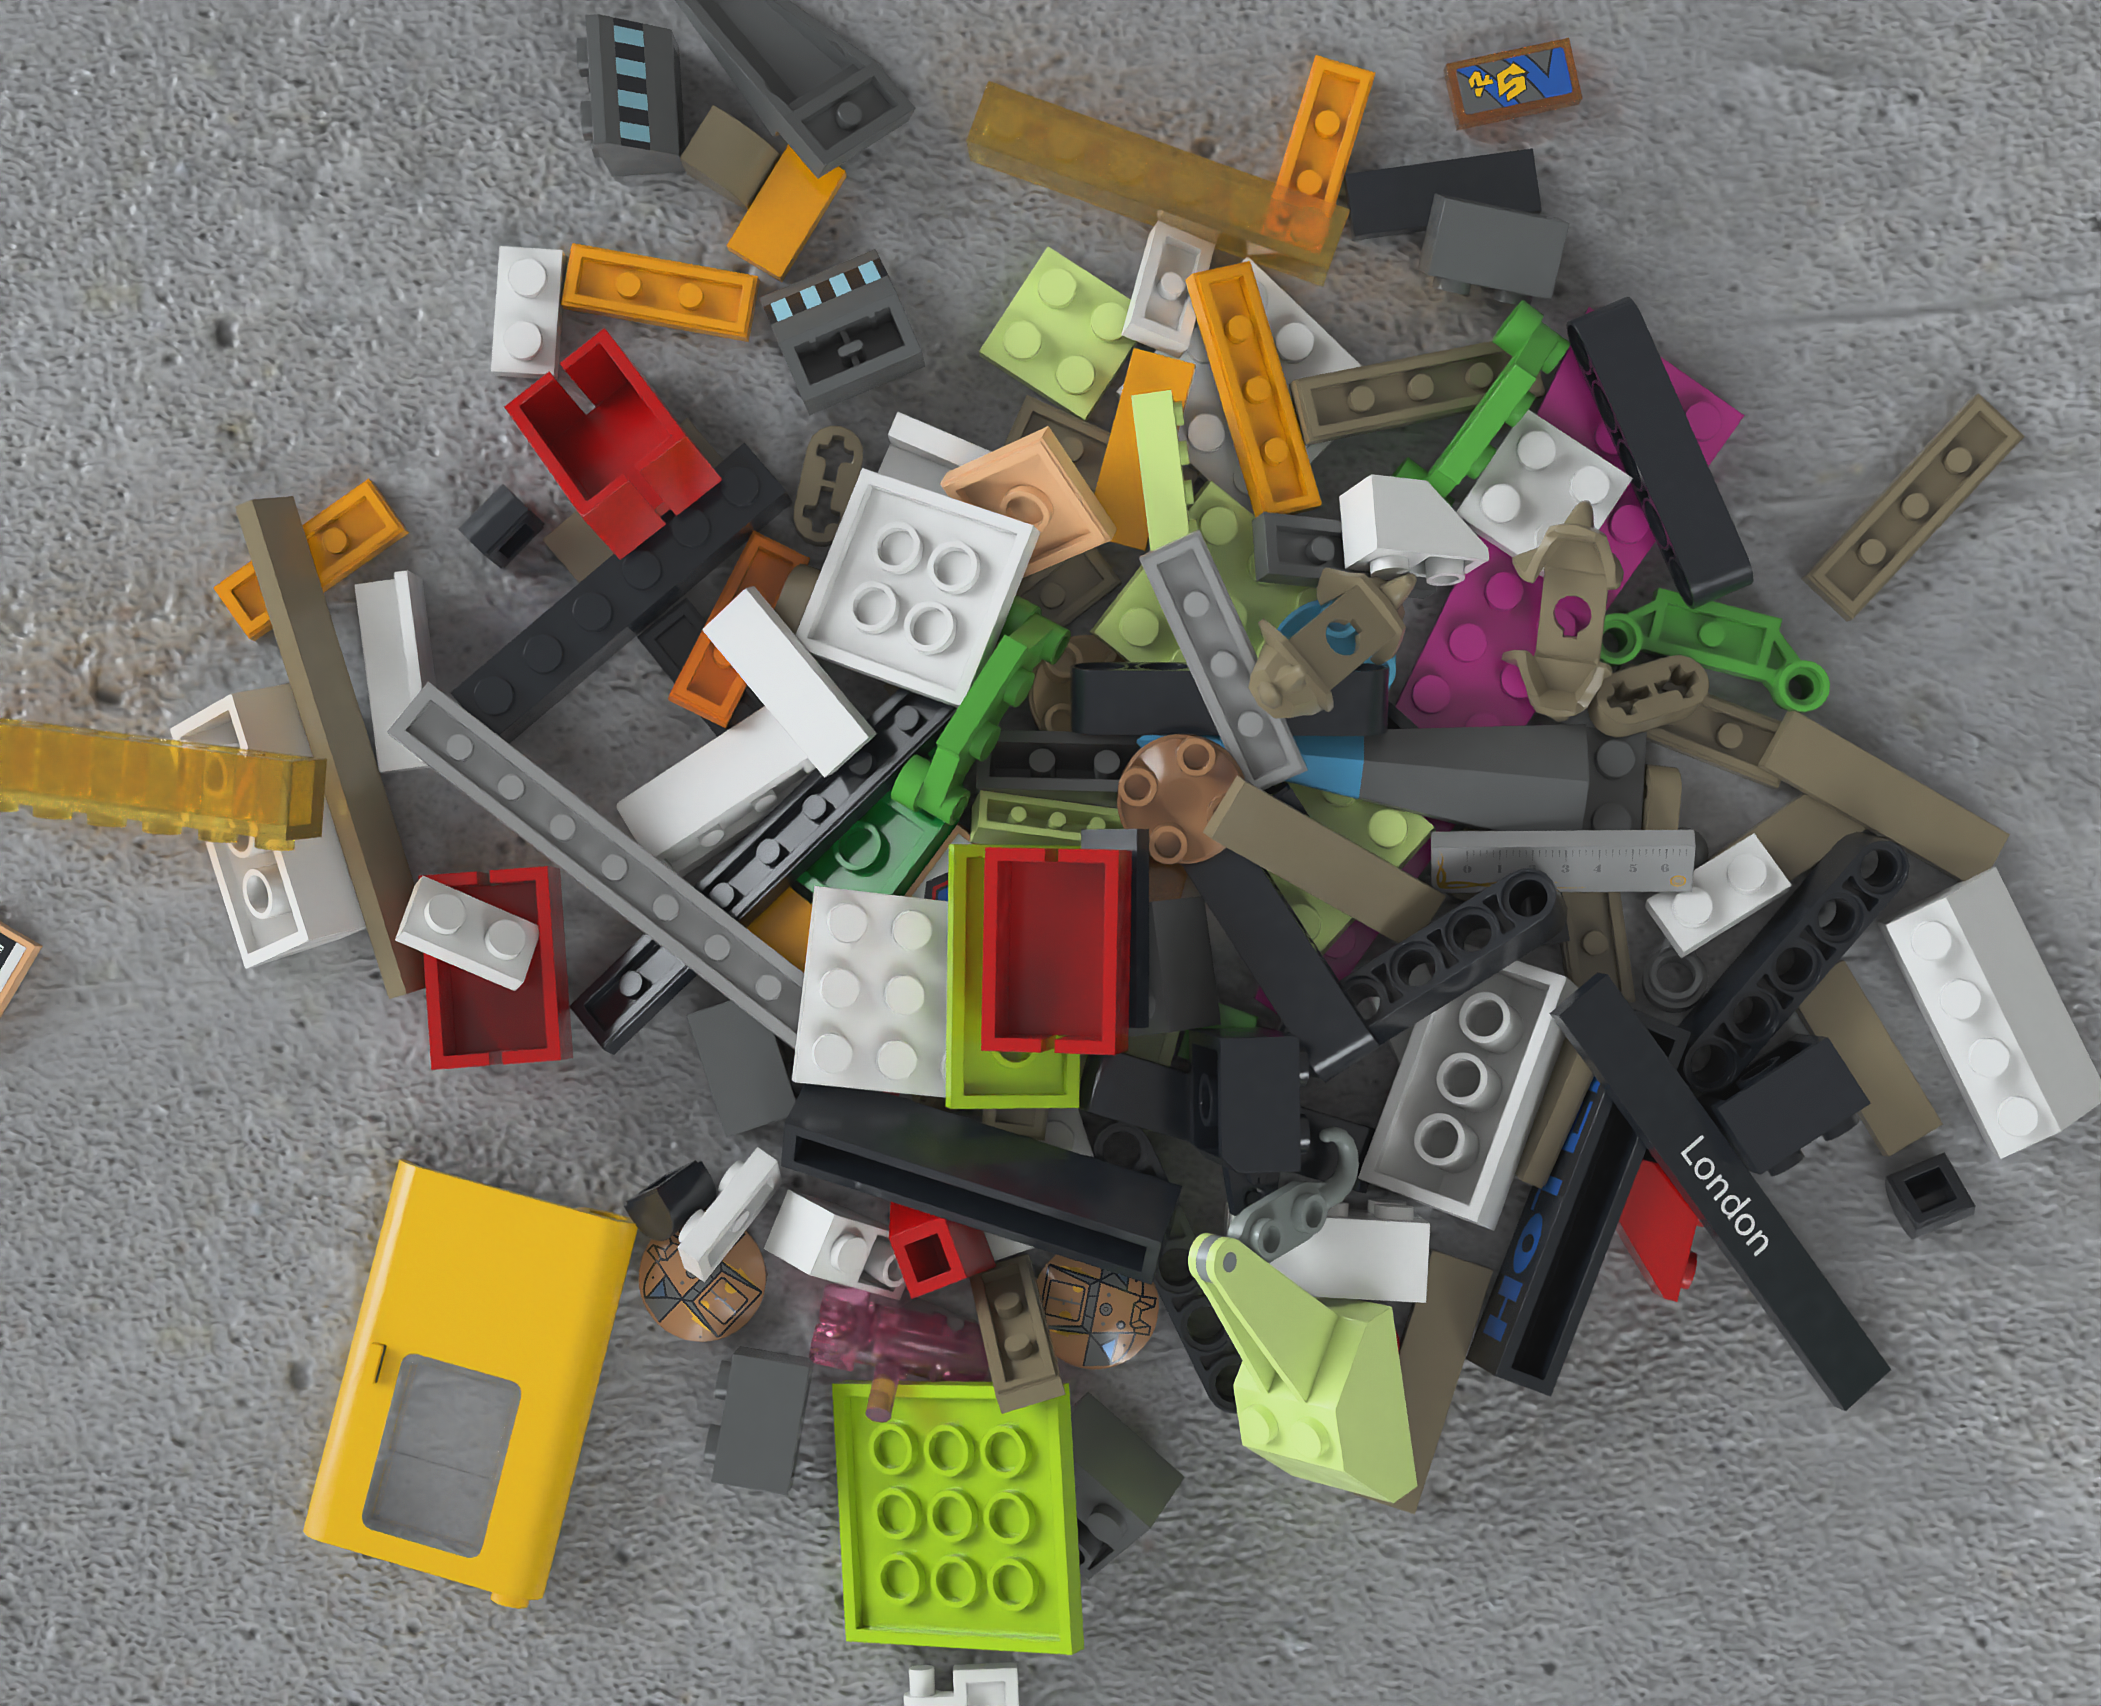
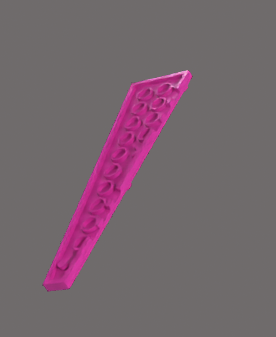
M1588 307L1584 315L1594 311V309ZM1570 345L1556 370L1551 385L1536 415L1626 473ZM1661 357L1709 467L1745 415ZM1629 483L1599 529L1607 536L1611 552L1619 559L1624 571L1620 587L1616 590H1608L1606 611L1656 542L1631 483ZM1478 534L1477 536L1488 547L1489 560L1465 574L1464 581L1452 585L1395 704V707L1419 728L1526 726L1535 713L1534 708L1529 702L1519 667L1502 660V655L1510 650H1527L1533 656L1535 655L1544 578L1538 575L1534 583L1524 581L1518 575L1512 563V557ZM1566 596L1556 604L1555 617L1558 623L1565 628L1564 635L1577 637L1578 632L1586 628L1590 623L1591 609L1582 598ZM1422 816L1435 827L1436 832H1450L1456 825ZM1431 837L1402 870L1416 878L1420 876L1431 860ZM1355 920L1323 955L1339 980L1353 971L1379 934V932L1358 920ZM1259 986L1253 998L1277 1014Z

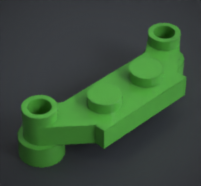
M1522 300L1509 314L1492 340L1494 344L1511 355L1512 358L1434 465L1427 471L1412 459L1406 457L1391 477L1426 480L1452 507L1455 499L1449 493L1456 485L1460 484L1466 475L1475 480L1482 473L1497 450L1489 444L1504 423L1513 428L1522 419L1536 398L1528 390L1536 381L1538 373L1542 370L1549 374L1562 359L1571 343L1542 322L1544 315Z
M1662 588L1654 590L1651 602L1627 614L1612 613L1605 616L1603 634L1610 633L1616 637L1618 650L1616 653L1610 652L1602 643L1600 662L1606 663L1611 667L1620 666L1631 661L1639 652L1662 658L1675 655L1690 657L1705 669L1761 682L1770 692L1773 702L1779 708L1788 712L1806 713L1815 710L1826 701L1830 691V681L1825 670L1817 663L1800 660L1780 633L1781 618L1714 601L1695 609H1690L1678 592ZM1791 679L1797 681L1801 686L1802 694L1800 699L1794 698L1789 692V682Z
M1019 595L1015 596L997 641L999 644L937 740V750L932 762L918 754L911 757L902 768L894 783L891 793L892 800L913 812L923 809L949 825H953L964 812L970 798V791L961 787L969 769L976 759L982 762L990 755L1000 736L1001 728L997 726L1010 705L1016 708L1024 701L1033 685L1035 674L1031 671L1041 660L1054 665L1067 648L1071 631L1042 616L1041 607Z

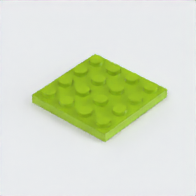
M844 1380L832 1384L845 1636L847 1642L1073 1655L1084 1650L1069 1383H1063L1065 1395L1003 1414L996 1399L993 1382Z

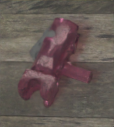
M828 1284L825 1286L819 1311V1320L822 1323L815 1326L809 1358L813 1363L846 1371H853L855 1363L874 1366L875 1372L865 1412L866 1416L872 1421L887 1422L891 1419L899 1379H906L908 1375L928 1379L930 1382H984L989 1364L978 1321L963 1314L957 1315L918 1297L913 1298L901 1308L869 1302L871 1293L868 1291L838 1284Z

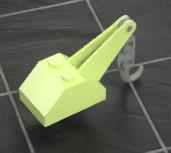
M1332 1126L1323 1129L1319 1134L1321 1141H1333L1338 1149V1164L1335 1172L1329 1179L1323 1182L1292 1181L1246 1207L1240 1214L1234 1217L1230 1223L1227 1237L1210 1233L1199 1235L1190 1248L1188 1266L1192 1276L1206 1294L1243 1360L1233 1384L1242 1445L1294 1477L1395 1503L1418 1485L1392 1307L1359 1299L1313 1297L1269 1264L1318 1233L1326 1221L1328 1211L1333 1206L1342 1202L1354 1186L1359 1167L1357 1147L1354 1139L1346 1130Z

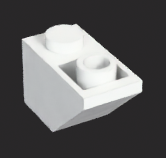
M1371 474L1339 496L1345 569L1371 572V577L1378 576L1383 580H1391L1404 574L1413 573L1417 577H1426V581L1430 585L1447 586L1464 581L1465 574L1489 560L1488 547L1426 480Z
M788 1189L765 1244V1250L808 1275L900 1300L906 1283L889 1240L888 1225L835 1203Z

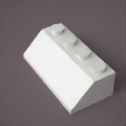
M290 683L232 693L170 728L245 969L327 944L365 929V921Z
M1995 866L1876 921L1991 1152L2002 1159L2063 1131L2101 1103V1079Z
M1464 943V950L1467 952H1475L1481 949ZM1515 961L1417 1022L1413 1028L1358 1178L1431 1208L1495 1231L1520 1158L1565 1039V1034L1549 1013L1573 994L1578 987L1565 976Z

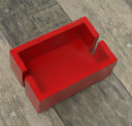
M604 328L559 363L593 403L595 408L585 414L550 372L537 380L504 406V408L583 520L621 560L666 525L661 518L663 514L671 509L677 516L722 481V478L640 370Z
M985 847L981 1051L1042 1053L1054 1049V1053L1116 1055L1128 1050L1132 850ZM1056 1035H1062V1036H1064V1037H1061V1038L1056 1039Z
M539 866L489 870V873L473 871L418 876V881L422 876L428 877L539 926V938L525 980L516 991L423 952L431 1070L491 1066L502 1063L507 1065L560 1061L573 1058L560 868Z

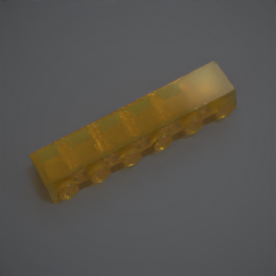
M990 81L987 83L966 139L969 158L972 162L1151 226H1155L1159 220L1216 244L1215 248L1244 259L1248 256L1255 263L1324 287L1350 209Z
M0 717V812L19 811V804L33 806L32 816L43 819L65 820L72 819L73 812L86 813L87 824L93 826L126 827L127 819L142 821V832L159 835L182 834V828L187 827L198 829V840L217 843L238 842V835L255 837V848L275 851L295 850V840L322 837L327 759Z

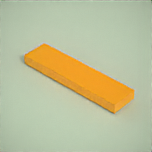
M1247 261L1191 274L1185 281L1255 518L1263 512L1295 515L1315 510L1322 505L1251 262Z

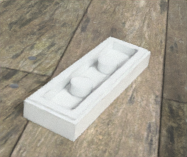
M755 586L745 588L702 629L824 778L837 771L877 734Z

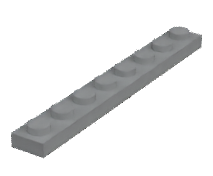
M428 681L387 733L795 1050L804 973Z

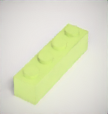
M1171 390L1131 395L1151 551L1198 530L1197 519L1189 520L1187 506L1195 504L1192 480L1184 481L1182 465L1190 464L1187 440L1179 441L1177 426L1185 425L1182 401L1174 402Z
M980 790L972 805L970 843L986 845L1081 846V829H1124L1117 808Z

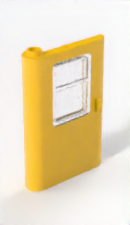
M400 1159L303 1529L304 1534L323 1543L492 1592L490 1599L506 1607L524 1609L528 1607L530 1600L543 1599L638 1231L636 1223L630 1217L586 1207L571 1208L413 1164L411 1161ZM384 1345H386V1350L384 1353L378 1380H376Z

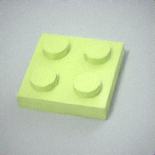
M1047 247L979 350V356L1068 414L1087 421L1138 343L1121 335L1131 299L1052 248Z

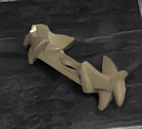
M1587 500L1578 503L1563 524L1550 526L1539 547L1512 557V563L1518 575L1524 581L1534 583L1543 567L1544 581L1535 655L1533 656L1527 650H1510L1503 653L1502 660L1519 667L1529 702L1534 710L1547 715L1557 722L1567 721L1570 716H1576L1587 709L1602 686L1603 679L1612 676V667L1600 662L1608 590H1616L1620 587L1624 571L1619 559L1611 552L1605 533L1594 527L1593 508L1591 502ZM1566 596L1582 598L1591 609L1590 623L1586 628L1578 632L1577 637L1564 635L1565 628L1558 623L1555 617L1557 602Z
M1324 568L1317 586V600L1320 606L1336 598L1338 599L1296 634L1287 639L1264 618L1259 621V628L1265 642L1251 673L1248 687L1258 706L1275 719L1314 715L1322 710L1330 712L1334 708L1333 696L1330 690L1369 657H1371L1370 660L1376 665H1382L1396 655L1406 629L1403 622L1405 615L1403 602L1417 582L1416 575L1408 573L1384 581L1378 576L1367 577L1365 573H1350ZM1330 623H1340L1343 625L1350 623L1358 632V635L1355 636L1356 646L1352 655H1341L1330 647L1326 638V629Z

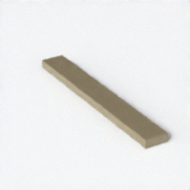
M294 497L249 500L235 506L236 513L389 999L424 989L426 985L423 952L395 941L415 884Z

